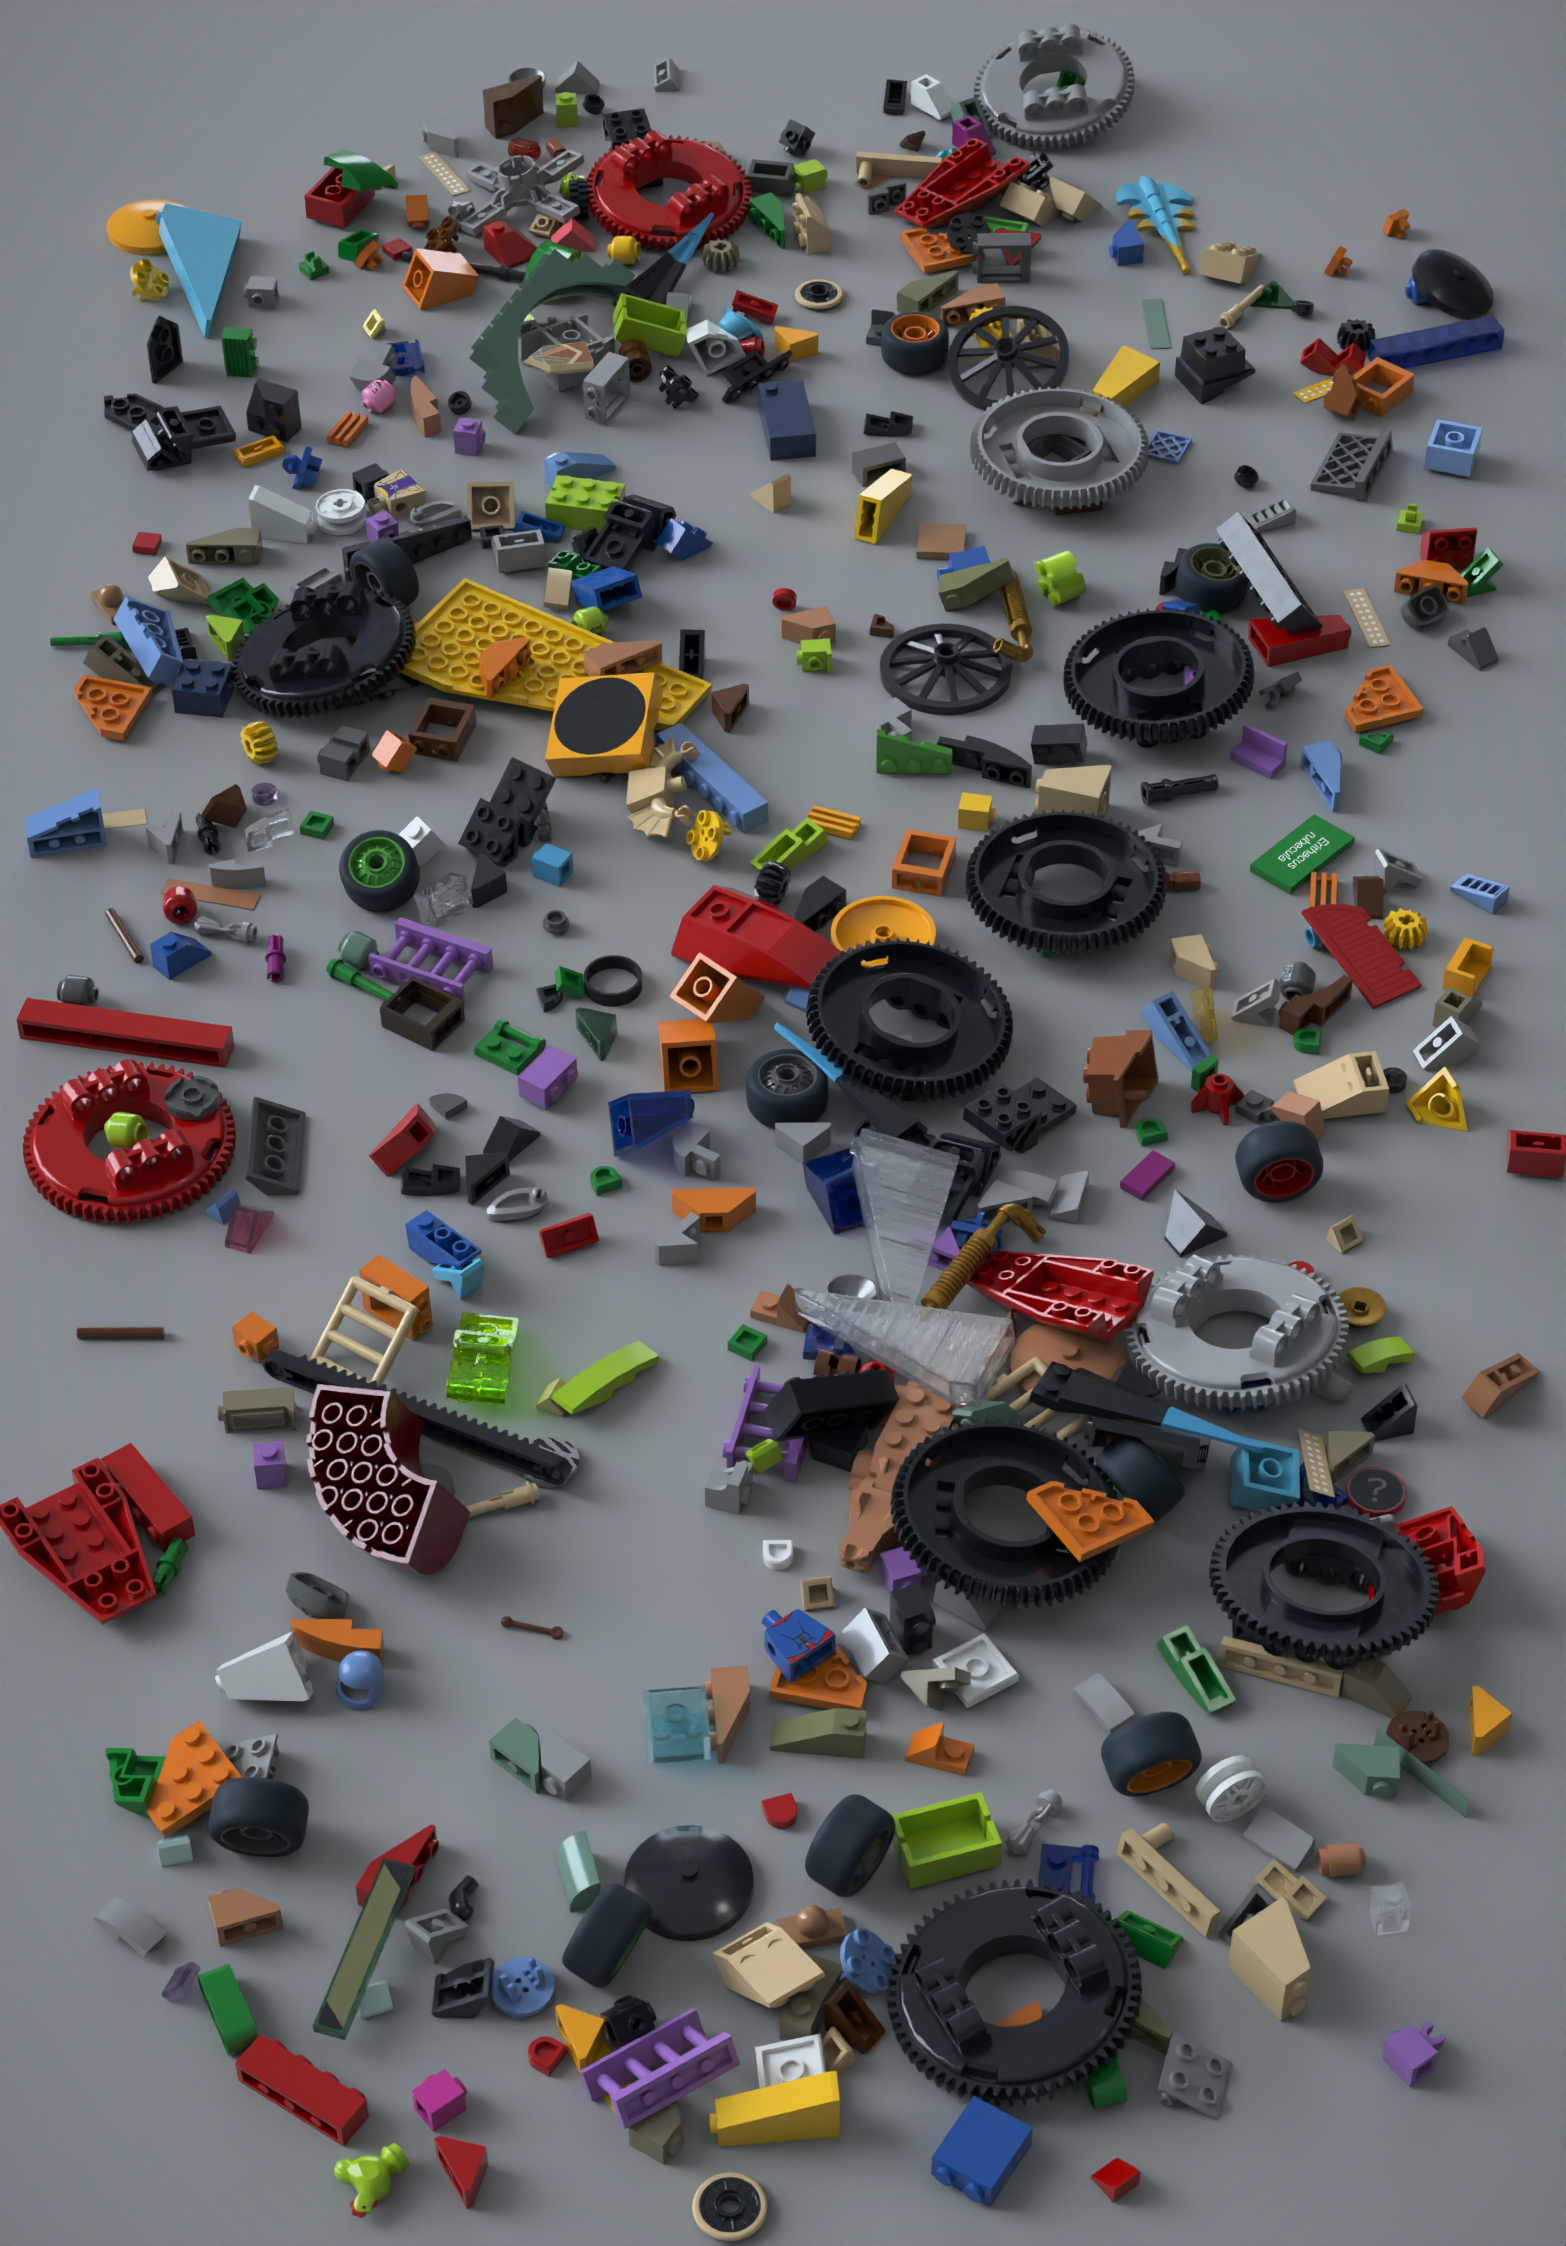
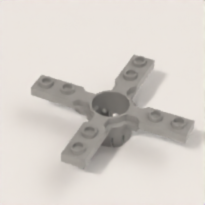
M568 149L541 168L537 166V162H534L528 156H523L525 163L523 165L521 155L513 156L514 166L512 165L511 157L502 161L497 168L479 162L465 172L467 179L497 192L489 203L459 222L461 230L476 236L483 232V227L497 222L506 216L507 211L511 208L530 204L536 207V211L566 223L580 213L579 205L550 193L545 189V185L559 181L563 176L585 162L583 155Z

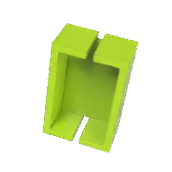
M621 293L613 313L615 340L622 344L629 340H640L646 345L647 350L657 351L666 356L679 357L687 338L685 310Z
M557 475L552 490H550L545 502L546 519L566 525L565 528L585 531L590 527H596L599 533L606 523L604 515L611 504L615 501L623 502V497H626L625 484Z
M982 1792L892 1815L896 1828L891 1843L898 1861L900 1860V1866L909 1889L1001 1865L1002 1841L994 1821L991 1820V1814Z

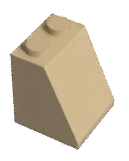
M1098 765L1046 769L1042 779H1038L1036 783L1035 794L1039 795L1035 802L1034 812L1041 814L1044 810L1046 813H1051L1053 809L1055 812H1061L1063 809L1064 812H1072L1074 809L1075 813H1081L1084 810L1085 814L1088 815L1094 812L1097 817H1100L1102 814L1105 816L1110 802L1112 766Z
M1283 1897L1233 1930L1228 1968L1280 2022L1289 2015L1295 2016L1304 2009L1311 1970L1290 1908Z

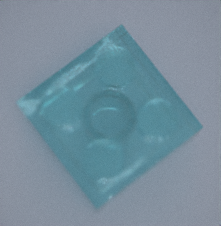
M695 1686L643 1690L648 1764L711 1759L706 1687Z

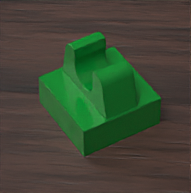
M314 251L305 253V261L299 263V270L309 280L329 274V266L320 256L315 257Z

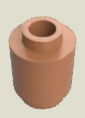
M1357 1842L1325 1845V1848L1317 1849L1318 1869L1321 1875L1328 1874V1877L1359 1875L1361 1868L1366 1867L1364 1848H1359Z

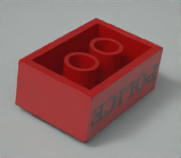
M332 167L305 194L306 218L345 228L375 196V190L358 191L341 187L343 169Z

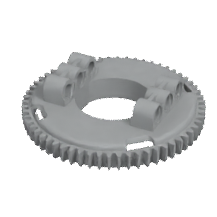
M1066 24L1061 29L1056 26L1055 28H1039V32L1024 30L1016 36V41L1010 39L1009 45L1003 43V49L997 48V54L991 53V58H986L987 64H982V69H979V75L976 76L977 81H975L974 97L977 96L990 131H993L994 135L998 134L1000 139L1005 138L1006 142L1011 140L1013 145L1018 142L1020 147L1026 145L1029 149L1031 146H1034L1035 150L1038 147H1042L1043 150L1046 147H1051L1053 150L1054 147L1061 149L1065 145L1069 148L1070 144L1074 143L1077 146L1078 142L1081 141L1085 144L1086 139L1093 140V136L1099 137L1101 131L1106 133L1107 127L1113 128V123H1118L1119 118H1122L1123 113L1127 112V107L1130 106V102L1133 100L1135 77L1129 56L1125 55V50H1121L1120 45L1116 46V41L1110 42V37L1104 39V34L1097 36V31L1090 34V29L1084 32L1082 27L1079 28L1074 24ZM1067 70L1081 76L1086 81L1085 86L1073 84L1067 89L1052 87L1045 92L1030 90L1025 94L1023 93L1027 83L1040 74ZM1113 102L1114 107H1110L1099 117L1097 113L1108 103ZM1006 117L1017 123L1016 128L1004 121L1001 123L999 118Z
M1048 386L1047 389L1039 387L1035 391L1031 388L1029 392L1022 390L1021 394L1013 393V397L1007 395L1005 400L999 399L998 403L994 402L992 407H987L986 411L982 412V415L978 417L974 428H972L970 458H972L974 469L978 470L977 474L982 475V480H987L988 486L993 485V490L1000 489V494L1007 493V498L1012 503L1024 501V504H1027L1031 501L1032 506L1038 504L1041 505V508L1050 506L1051 509L1059 507L1060 510H1063L1064 507L1072 509L1073 506H1077L1081 509L1082 505L1090 507L1091 503L1099 505L1101 500L1106 503L1108 497L1114 500L1115 494L1122 496V491L1128 492L1129 487H1134V482L1138 483L1139 477H1142L1143 472L1146 470L1149 458V442L1143 424L1140 423V420L1135 417L1134 413L1130 414V409H1124L1123 404L1118 405L1116 400L1111 402L1110 397L1102 398L1101 393L1094 395L1093 391L1087 393L1085 389L1077 391L1076 387L1074 390L1067 389V386L1065 389H1059L1058 386L1056 389H1050ZM1080 406L1104 413L1103 417H1095L1080 411ZM993 426L997 428L991 438L984 439V433H989ZM1044 435H1070L1081 439L1082 446L1091 450V454L1073 462H1050L1031 454L1027 444L1033 439Z
M1195 1254L1190 1256L1184 1268L1176 1266L1174 1273L1167 1270L1166 1277L1159 1275L1157 1276V1282H1151L1144 1307L1138 1313L1137 1318L1125 1328V1340L1133 1366L1137 1367L1138 1372L1157 1385V1390H1165L1168 1397L1174 1394L1177 1401L1184 1398L1186 1404L1193 1401L1197 1407L1205 1404L1208 1409L1212 1406H1218L1220 1411L1223 1407H1230L1231 1411L1234 1407H1242L1243 1411L1245 1407H1253L1255 1410L1260 1405L1267 1408L1270 1403L1278 1406L1281 1400L1288 1403L1290 1397L1293 1396L1298 1399L1300 1392L1308 1394L1310 1388L1317 1389L1318 1383H1325L1326 1377L1332 1376V1371L1337 1370L1338 1364L1342 1362V1357L1345 1356L1349 1336V1319L1347 1318L1345 1305L1341 1303V1297L1336 1296L1335 1290H1330V1284H1323V1278L1315 1279V1273L1306 1275V1268L1297 1270V1264L1287 1266V1261L1285 1260L1278 1263L1276 1258L1270 1261L1266 1260L1265 1256H1262L1260 1259L1255 1258L1254 1255L1246 1258L1243 1254H1240L1239 1257H1233L1229 1254L1226 1260L1217 1255V1261H1212L1209 1257L1204 1258ZM1247 1311L1270 1319L1269 1325L1261 1326L1257 1330L1253 1338L1252 1347L1227 1349L1216 1347L1201 1340L1194 1332L1209 1317L1223 1312ZM1143 1328L1147 1330L1149 1343H1145L1144 1335L1141 1334ZM1265 1378L1274 1381V1385L1241 1390V1384L1245 1381Z

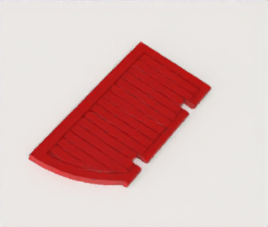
M1325 904L1302 910L1301 914L1348 977L1353 979L1354 985L1372 1009L1422 986L1410 969L1402 970L1400 966L1404 965L1405 962L1377 925L1369 927L1367 922L1371 920V917L1363 907Z

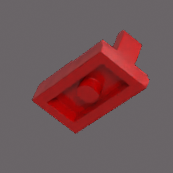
M739 290L736 291L731 305L733 306V312H742L747 319L750 315L761 322L770 324L773 323L778 304Z
M591 1213L577 1216L539 1231L541 1245L544 1248L547 1259L599 1241L594 1217Z

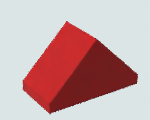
M444 2136L434 2138L436 2156L465 2207L467 2209L472 2207L488 2166L486 2146Z

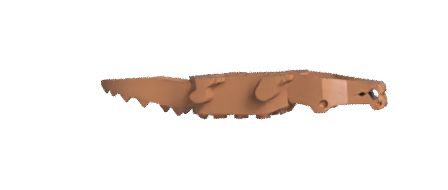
M1011 1310L1007 1313L1002 1325L995 1333L991 1335L984 1334L978 1340L969 1343L965 1342L962 1345L944 1351L928 1371L914 1376L906 1386H894L900 1400L882 1420L881 1427L884 1429L875 1444L874 1451L868 1449L860 1450L852 1466L848 1489L852 1490L849 1496L850 1527L844 1542H841L839 1546L840 1566L868 1574L873 1564L879 1558L880 1553L898 1543L899 1533L894 1532L895 1524H892L893 1515L890 1514L892 1506L890 1502L895 1477L900 1465L903 1464L905 1457L909 1456L910 1451L915 1449L918 1443H923L925 1437L929 1436L932 1438L935 1431L941 1434L944 1427L951 1430L954 1423L961 1427V1422L952 1415L954 1409L968 1406L964 1402L975 1383L996 1368L1008 1356L1014 1345L1017 1328L1015 1317ZM946 1451L932 1461L927 1458L925 1465L934 1467L940 1461L948 1458L950 1454Z

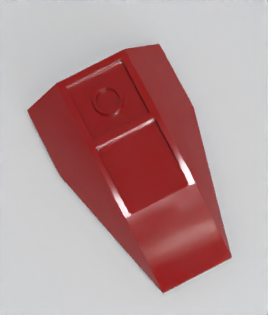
M972 138L943 159L894 211L895 215L923 228L949 223L954 216L975 211L1007 189L1011 182L1015 183L1029 170L1031 163L1017 156L1006 164L991 158L987 143Z
M713 885L682 917L671 954L673 957L692 964L700 952L736 977L811 990V986L817 974L820 973L821 968L825 967L828 961H832L833 956L839 957L841 951L775 904L734 888Z
M997 1251L980 1265L966 1284L992 1302L1026 1319L1059 1330L1110 1342L1137 1318L1138 1313L1144 1307L1154 1272L1153 1269L1140 1267L1136 1264L1131 1265L1118 1262L1115 1259Z
M97 1457L71 1470L74 1485L27 1508L24 1507L18 1496L1 1504L0 1527L17 1553L103 1625L151 1601L157 1595L127 1499Z

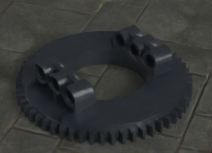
M1293 1502L1292 1508L1282 1503L1280 1510L1271 1505L1269 1506V1512L1260 1508L1258 1515L1250 1512L1248 1518L1240 1517V1522H1233L1232 1528H1226L1225 1535L1221 1534L1219 1541H1216L1209 1568L1210 1587H1213L1212 1594L1217 1596V1604H1222V1612H1227L1228 1619H1233L1236 1623L1235 1625L1242 1628L1244 1633L1262 1642L1266 1652L1273 1656H1282L1289 1651L1290 1655L1294 1654L1299 1661L1304 1663H1313L1318 1661L1320 1657H1323L1325 1663L1335 1670L1346 1669L1350 1666L1351 1662L1367 1661L1380 1658L1386 1654L1391 1655L1396 1650L1400 1651L1402 1646H1409L1411 1640H1418L1419 1634H1424L1425 1628L1429 1627L1431 1620L1434 1619L1439 1597L1438 1575L1434 1573V1565H1430L1431 1559L1424 1557L1425 1551L1417 1550L1418 1543H1409V1535L1400 1536L1401 1529L1390 1530L1391 1523L1388 1522L1381 1525V1518L1379 1517L1370 1520V1513L1366 1512L1359 1516L1358 1509H1354L1349 1513L1346 1511V1506L1335 1510L1333 1504L1323 1508L1321 1502H1317L1315 1507H1312L1309 1502H1305L1304 1507H1300L1296 1502ZM1285 1562L1284 1566L1287 1572L1296 1578H1304L1308 1575L1314 1576L1322 1583L1332 1585L1341 1582L1356 1591H1365L1369 1589V1585L1373 1584L1377 1594L1369 1602L1357 1608L1343 1611L1319 1610L1301 1605L1285 1596L1275 1586L1270 1574L1277 1566Z

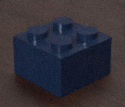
M184 659L172 688L175 713L223 718L235 688L232 663Z

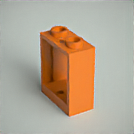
M1377 357L1354 375L1363 398L1360 408L1382 418L1413 393L1415 374ZM1374 381L1389 389L1381 394L1366 386Z
M907 829L892 868V888L942 897L956 859L957 837ZM909 851L943 857L939 870L905 864Z
M380 1254L359 1270L361 1279L379 1288L382 1285L394 1291L393 1295L417 1306L419 1312L406 1336L408 1339L414 1341L430 1329L433 1323L429 1286ZM361 1292L363 1309L397 1329L405 1313Z

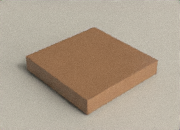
M919 523L917 558L948 560L951 553L965 550L966 524Z

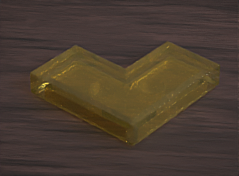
M1212 988L1192 989L1193 1015L1199 1016L1202 1039L1204 1042L1217 1041Z

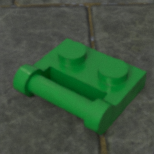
M500 1018L495 1023L494 1028L474 1046V1053L476 1056L518 1076L542 1053L546 1046V1040L539 1036L533 1037ZM507 1035L529 1046V1048L525 1049L503 1038V1036Z

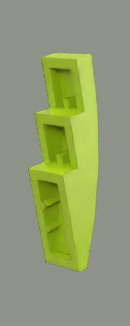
M641 1341L634 1342L609 1354L576 1375L552 1395V1400L570 1414L612 1399L614 1389L634 1382L637 1372L657 1365L659 1355Z

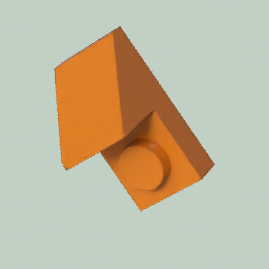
M938 1723L913 1733L905 1761L966 1776L974 1753V1744L944 1737V1723Z

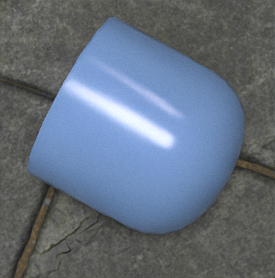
M355 1651L346 1655L340 1663L338 1672L340 1677L337 1683L339 1701L343 1706L352 1710H361L373 1706L383 1693L384 1671L380 1659L368 1651ZM344 1683L352 1689H368L369 1697L364 1701L352 1700L344 1695L341 1686Z

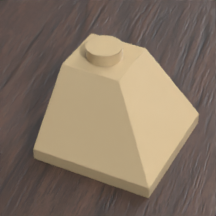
M1054 177L1050 178L1049 181L1055 206L1063 212L1061 215L1063 218L1071 222L1074 219L1083 222L1101 209L1102 204L1086 192Z
M514 481L467 482L468 518L471 520V530H480L481 527L503 525L504 529L515 528Z
M166 556L148 577L152 585V591L159 597L165 596L173 601L210 606L206 602L210 592L202 575Z

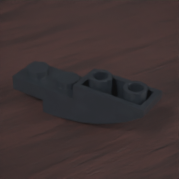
M969 735L966 736L964 741L939 737L937 745L952 749V765L982 771V778L1026 788L1031 787L1032 765L1014 752L993 742Z

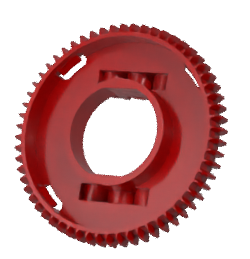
M654 129L648 132L644 139L636 138L633 141L629 140V144L622 142L621 147L616 145L615 150L609 149V154L603 153V158H598V162H595L594 167H591V172H589V177L587 178L588 206L592 216L596 218V222L600 223V226L605 228L607 233L611 232L613 237L633 236L636 241L640 242L641 249L648 247L649 251L653 248L657 249L658 252L659 250H666V253L710 213H714L696 247L700 250L702 246L709 244L711 240L717 241V239L723 240V237L729 238V234H734L735 230H738L739 226L743 224V220L746 219L748 214L749 199H751L750 180L745 175V169H741V164H737L736 159L731 160V155L726 156V151L719 152V147L712 148V144L705 145V141L697 142V139L689 140V137L681 140V136L673 139V136L670 135L667 138ZM660 178L679 179L691 184L686 192L675 193L670 198L668 206L651 203L637 192V189ZM736 189L738 191V197H735ZM653 230L674 231L676 237L651 235V232Z
M132 1059L119 1062L114 1069L111 1065H108L107 1069L97 1068L93 1073L88 1071L87 1077L83 1078L78 1075L76 1079L69 1080L64 1086H59L60 1093L52 1091V1099L45 1098V1105L39 1104V1112H33L34 1119H29V1127L25 1128L26 1134L23 1135L24 1143H22L23 1157L29 1179H31L33 1186L36 1187L37 1192L42 1194L43 1199L49 1200L50 1205L56 1204L57 1209H64L67 1215L73 1212L75 1218L83 1215L85 1221L94 1218L95 1223L105 1220L107 1225L110 1221H116V1224L119 1225L120 1221H127L130 1225L131 1220H138L141 1223V1219L149 1218L152 1221V1217L158 1215L162 1219L163 1214L167 1212L173 1215L174 1209L178 1208L183 1211V1205L188 1204L192 1206L193 1199L200 1201L201 1193L209 1194V1187L215 1188L216 1181H221L222 1174L227 1173V1167L231 1165L236 1145L235 1121L230 1105L227 1106L226 1098L222 1099V1093L220 1092V1104L214 1113L200 1120L186 1121L178 1119L169 1113L165 1104V1092L169 1085L177 1079L183 1077L184 1080L191 1079L193 1072L185 1075L183 1068L175 1072L173 1065L166 1070L163 1063L158 1068L154 1067V1062H151L149 1066H144L143 1062H140L138 1065ZM116 1112L137 1114L144 1120L159 1123L168 1129L157 1139H144L137 1142L131 1149H117L111 1152L105 1161L97 1158L88 1150L92 1138L99 1131L104 1130L106 1122ZM219 1142L220 1149H215L210 1161L204 1159L211 1145ZM83 1193L104 1196L108 1198V1205L107 1203L88 1199L80 1200L79 1196Z

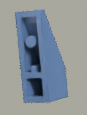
M562 452L544 460L545 483L551 488L557 475L594 479L616 469V465L603 454Z
M1331 740L1303 746L1301 767L1331 811L1336 812L1338 810L1342 754L1339 749H1336Z
M1174 991L1151 1001L1141 1012L1154 1036L1191 1072L1195 1066L1208 1056H1213Z

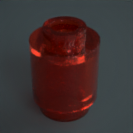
M516 138L510 141L508 154L512 157L521 155L522 161H524L523 156H528L535 162L540 157L541 148L536 141Z

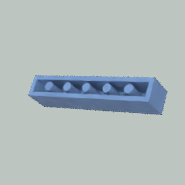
M682 723L656 734L655 747L663 745L670 738H674L677 752L680 751L681 745L686 741L696 746V749L700 752L699 756L695 760H689L685 756L672 770L683 776L687 784L692 785L718 812H721L728 818L733 826L746 833L768 822V802Z

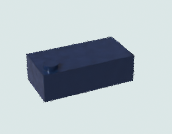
M803 380L758 384V408L770 460L815 457L816 432Z

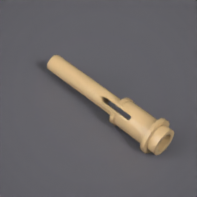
M1259 285L1239 304H1234L1227 312L1221 313L1218 320L1220 327L1232 328L1235 322L1244 315V310L1263 294L1265 286Z
M527 1481L524 1486L500 1492L501 1496L465 1507L470 1511V1518L505 1507V1510H509L529 1502L533 1505L540 1497L535 1482L529 1484V1481Z

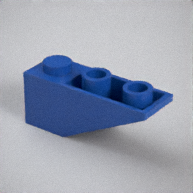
M428 1210L405 1224L409 1249L427 1262L462 1267L482 1253L480 1248Z

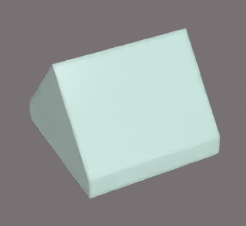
M188 1835L162 1839L157 1842L162 1867L194 1861Z
M385 1980L359 1988L355 2000L361 2019L393 2010L388 1983Z

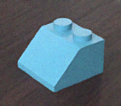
M1250 1438L1247 1439L1265 1446L1264 1453L1260 1454L1236 1447L1230 1456L1232 1506L1259 1511L1260 1508L1267 1510L1271 1505L1279 1507L1282 1503L1287 1505L1299 1501L1300 1472L1298 1449Z

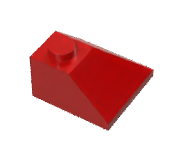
M502 220L483 227L484 249L502 266L513 268L529 262L537 249V246L521 231Z

